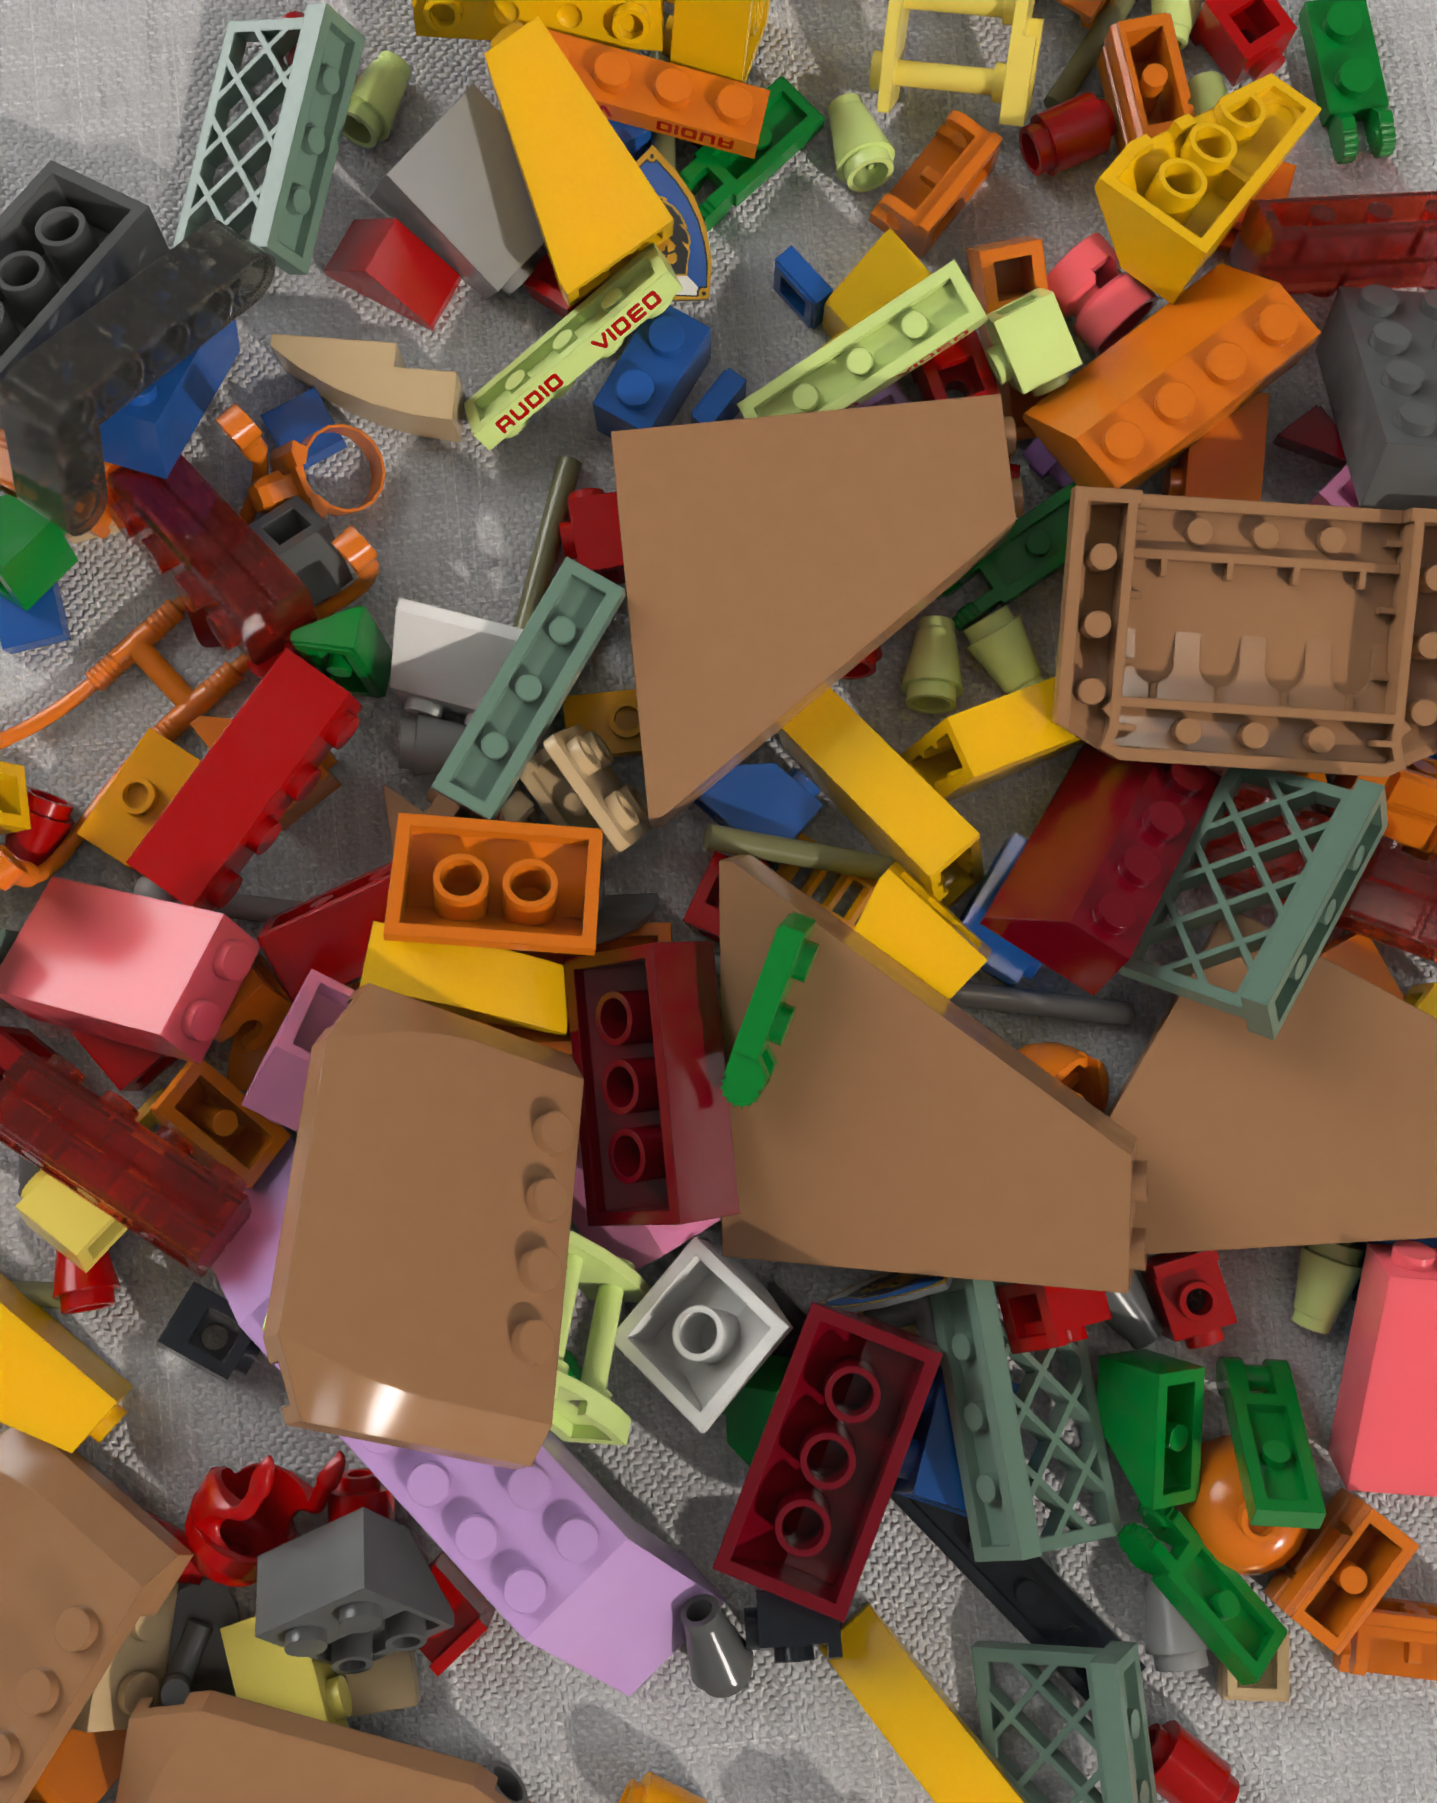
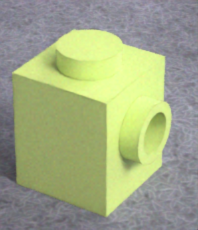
M1039 287L987 314L990 321L984 325L993 346L986 349L985 353L989 365L1001 385L1009 381L1012 388L1023 394L1032 391L1033 396H1041L1064 385L1069 380L1066 372L1083 364L1053 291Z

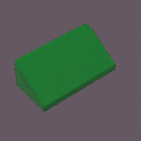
M356 606L292 631L290 641L303 659L353 695L375 698L386 696L391 674L392 650L366 607Z

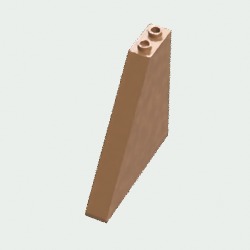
M1001 394L611 431L650 827L659 828L666 826L1007 539L1016 522V518L1023 516L1024 493L1020 478L1011 479L1009 456L1015 455L1016 428L1013 417H1004Z
M737 854L720 860V1018L725 1068L779 924L789 913L792 914L794 911L813 918L816 922L809 940L820 944L806 982L802 983L794 979L785 1003L795 1006L796 1011L782 1045L780 1046L772 1042L769 1044L777 1060L774 1072L769 1078V1083L757 1102H753L750 1107L743 1106L741 1109L737 1105L733 1107V1104L729 1102L740 1214L722 1217V1256L1129 1293L1134 1270L1146 1271L1148 1249L1147 1228H1135V1202L1147 1203L1149 1192V1161L1136 1160L1137 1138L753 855Z
M1242 913L1233 916L1243 938L1270 929ZM1224 919L1216 923L1200 953L1233 942ZM1259 951L1250 953L1253 961ZM1320 955L1275 1041L1249 1032L1246 1019L1179 995L1174 996L1106 1116L1137 1138L1136 1160L1149 1161L1147 1203L1135 1202V1228H1147L1148 1230L1147 1254L1437 1238V1018ZM1241 957L1203 970L1209 984L1234 993L1237 992L1248 972ZM1193 973V974H1190V975H1187V976H1189V977H1192V978L1196 979V976H1195L1194 973Z

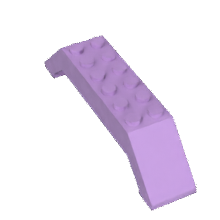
M284 1125L281 1126L291 1134V1137L251 1189L223 1179L188 1212L238 1325L266 1356L267 1352L263 1340L264 1332L262 1327L269 1305L297 1133ZM279 1363L274 1364L280 1370ZM550 1430L532 1466L515 1470L340 1436L525 1641L628 1696L636 1691L686 1641L684 1626L680 1619V1611L690 1598L700 1594H708L716 1598L720 1607L725 1603V1597L681 1549L676 1551L634 1521Z

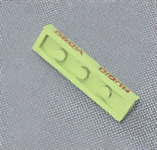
M654 242L648 245L463 403L473 436L489 451L502 440L512 438L521 432L529 418L551 399H558L565 395L574 385L576 378L596 361L608 358L614 354L622 345L624 338L646 319L657 317L668 308L673 297L683 287L668 259Z
M954 259L739 402L737 406L744 418L856 408L990 320Z

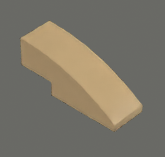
M271 334L270 346L284 370L307 388L312 389L315 387L321 397L343 410L383 427L412 435L461 442L465 393L457 372L407 368L397 343Z

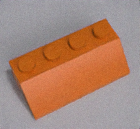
M1220 263L1183 291L1173 305L1168 303L1073 375L1064 385L1055 389L1026 411L1022 419L1078 486L1134 490L1294 367L1321 334V331L1280 283Z

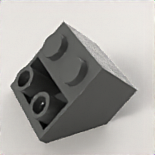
M365 1507L257 1556L255 1637L283 1647L285 1653L290 1656L310 1657L331 1665V1669L336 1673L357 1674L367 1671L373 1666V1661L396 1651L418 1649L427 1643V1638L454 1627V1613L409 1529Z

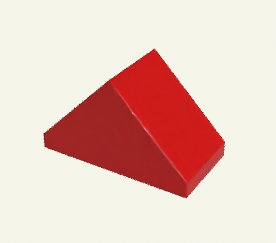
M397 218L354 219L324 270L329 278L431 331L461 282L460 274Z

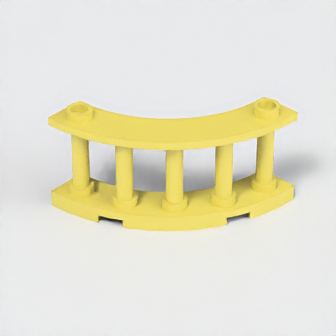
M889 0L883 51H874L870 66V90L879 91L877 112H890L900 97L901 87L991 95V102L1001 103L999 124L1024 127L1032 107L1044 25L1042 18H1032L1035 0ZM910 9L1002 18V25L1012 26L1007 63L997 62L995 68L903 60Z

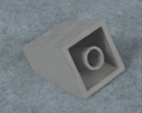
M474 84L461 95L386 174L370 196V199L389 217L397 218L459 273L461 279L484 299H488L500 289L509 297L534 271L527 263V260L541 245L546 248L503 116Z

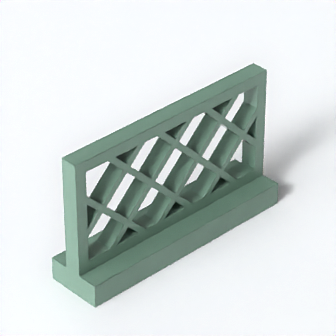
M307 4L304 17L228 21L171 252L179 260L192 263L275 265L289 275H308L366 39L329 4ZM247 42H260L263 49L242 69L241 65ZM297 44L293 63L288 68L283 57ZM274 67L279 78L258 98L253 87ZM244 97L249 108L228 127L227 121L230 110ZM282 103L278 124L273 127L268 116ZM259 126L265 137L243 156L238 146ZM229 156L234 167L214 186L212 182L215 170ZM268 162L263 184L259 186L254 175ZM244 185L250 197L229 216L224 204ZM214 215L220 226L202 243H198L202 225ZM254 220L249 242L244 244L239 234Z
M566 556L431 786L434 791L455 802L468 818L496 819L624 600L626 594L623 587Z
M1228 767L1212 795L1130 960L1119 970V974L1246 1019L1249 1032L1275 1041L1388 826L1385 785L1358 778L1353 789L1350 790L1279 770ZM1242 783L1268 789L1274 799L1239 813L1233 802ZM1314 803L1335 808L1330 821L1301 831L1292 813L1294 810ZM1226 811H1227V813H1228L1229 816L1223 818V816L1225 815V813H1226ZM1282 815L1291 835L1255 848L1246 828ZM1237 832L1245 851L1209 864L1204 853L1209 841ZM1317 844L1312 852L1309 846ZM1299 850L1306 864L1301 874L1272 884L1263 863ZM1197 862H1198L1199 865H1200V868L1194 869L1195 866H1196V864H1197ZM1253 867L1262 888L1226 900L1217 879ZM1208 883L1217 904L1180 917L1174 905L1179 894ZM1288 897L1283 906L1280 899ZM1270 903L1277 916L1272 928L1243 938L1233 916ZM1169 914L1171 920L1164 922L1167 915ZM1224 919L1233 942L1196 954L1187 932ZM1175 936L1179 937L1187 955V958L1162 967L1143 961L1150 945ZM1259 951L1253 961L1250 953ZM1239 957L1242 958L1248 972L1236 993L1208 983L1203 972L1204 969ZM1193 973H1194L1195 976H1196V979H1194V978H1192V977H1189V976H1187V975H1190V974H1193Z
M953 1278L948 1290L929 1296L937 1343L943 1354L941 1366L975 1562L1023 1561L1043 1556V1552L1117 1536L1122 1526L1097 1405L1086 1340L1068 1343L1069 1345L1038 1350L1034 1356L1029 1352L1012 1355L1005 1324L1003 1326L1000 1322L994 1289L1012 1283ZM1056 1349L1066 1359L1068 1377L1064 1386L1047 1371ZM1008 1356L1025 1372L1016 1394L1013 1393L1007 1361ZM1038 1387L1055 1402L1046 1425L1029 1409ZM1069 1417L1078 1425L1081 1444L1076 1455L1059 1439ZM1021 1425L1038 1441L1028 1464L1025 1460L1020 1433ZM1051 1456L1056 1458L1068 1470L1059 1494L1042 1479ZM1082 1486L1091 1493L1096 1518L1095 1524L1089 1525L1073 1510ZM1034 1495L1051 1511L1040 1536L1032 1499ZM1065 1525L1069 1528L1068 1530H1063Z
M977 1641L971 1646L982 1743L1002 1766L1009 1781L1029 1803H1052L1030 1780L1046 1761L1077 1792L1069 1803H1079L1082 1799L1087 1803H1158L1137 1642L1110 1641L1104 1648ZM993 1662L1011 1663L1032 1684L1017 1704L995 1684ZM1036 1665L1049 1666L1042 1672ZM1059 1666L1086 1668L1090 1698L1080 1709L1049 1680ZM1038 1691L1068 1721L1067 1725L1052 1742L1022 1712ZM1090 1710L1092 1713L1093 1724L1085 1716ZM999 1711L1005 1717L1001 1722L999 1718ZM1010 1724L1041 1754L1025 1773L1003 1751L1002 1734ZM1074 1728L1097 1753L1098 1769L1089 1780L1058 1749L1059 1745ZM1099 1780L1101 1793L1094 1787Z

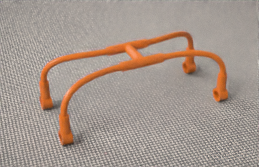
M233 403L215 421L235 443L245 458L252 461V484L255 480L269 473L268 448L266 442L261 437L263 433L236 403ZM247 494L242 509L228 535L202 571L189 585L212 584L246 536L244 528L253 523L257 515L249 494ZM352 525L337 536L331 544L348 562L358 578L339 593L284 624L260 641L271 640L277 643L287 633L301 625V620L309 612L318 620L329 617L360 598L373 586L380 569L379 562L376 559L378 554ZM181 592L173 601L167 599L165 603L161 604L159 608L151 613V616H148L146 620L142 621L114 646L104 658H101L99 662L85 673L87 678L73 690L34 716L0 732V750L52 724L84 702L98 689L101 691L106 690L111 683L115 682L125 670H128L135 663L175 705L162 720L153 726V730L174 742L192 727L190 723L200 715L204 716L220 699L229 693V690L231 691L234 686H237L243 680L241 675L249 669L247 654L250 648L233 662L225 661L209 678H206L204 682L193 689L154 647L162 637L166 636L167 633L176 627V624H179L186 617L183 613L187 609ZM124 763L97 794L59 847L39 866L17 858L10 850L0 844V889L8 891L13 885L24 888L32 887L36 883L49 879L65 865L85 840L76 833Z

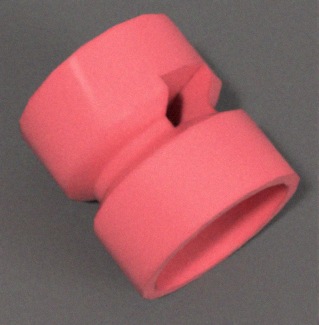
M1099 232L1082 240L1047 275L1048 290L1054 292L1063 317L1074 316L1076 318L1073 330L1096 356L1101 355L1131 332L1149 313L1158 300V297L1151 289L1130 274L1120 271L1121 266L1115 249Z

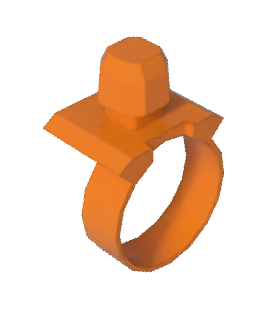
M346 424L327 425L304 438L301 443L291 440L270 452L269 464L273 473L255 480L248 487V494L254 509L259 513L267 514L298 495L324 520L327 514L331 516L351 515L374 503L383 490L386 474L383 456L374 440L362 430ZM334 432L350 438L362 449L369 461L372 476L370 490L362 504L356 508L344 509L329 504L321 496L314 494L306 480L304 464H306L308 449L320 433Z

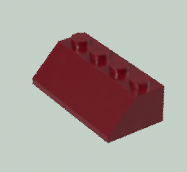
M1085 743L1073 760L980 924L1094 996L1130 960L1222 776L1202 765L1115 760Z
M713 941L653 942L597 952L595 956L580 955L564 958L572 1056L584 1078L579 1133L588 1226L681 1225L740 1214L729 1102L727 1103L725 1096L722 1097L723 1090L720 1089L723 1085L721 1080L726 1076L724 1074L726 1068Z
M812 1301L712 1569L844 1623L943 1356L936 1342L869 1316Z

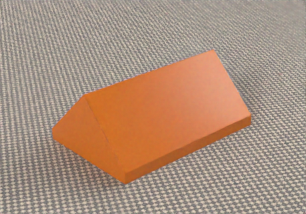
M398 812L383 932L384 940L595 956L602 829Z

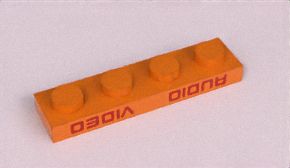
M548 29L608 120L754 159L770 90Z

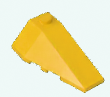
M1270 73L1221 97L1214 108L1200 115L1192 117L1188 113L1175 119L1169 130L1150 138L1146 133L1130 141L1098 178L1094 186L1121 269L1173 305L1307 131L1322 108Z

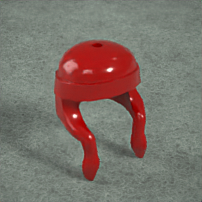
M338 1451L324 1466L317 1476L314 1488L292 1471L274 1464L271 1455L265 1457L260 1463H254L242 1468L237 1473H234L231 1468L225 1465L212 1467L203 1479L199 1489L194 1493L185 1522V1545L194 1554L190 1561L201 1574L215 1583L228 1587H246L257 1583V1556L297 1537L293 1518L299 1512L305 1511L318 1514L324 1510L331 1492L338 1487L343 1477L346 1464L344 1453Z

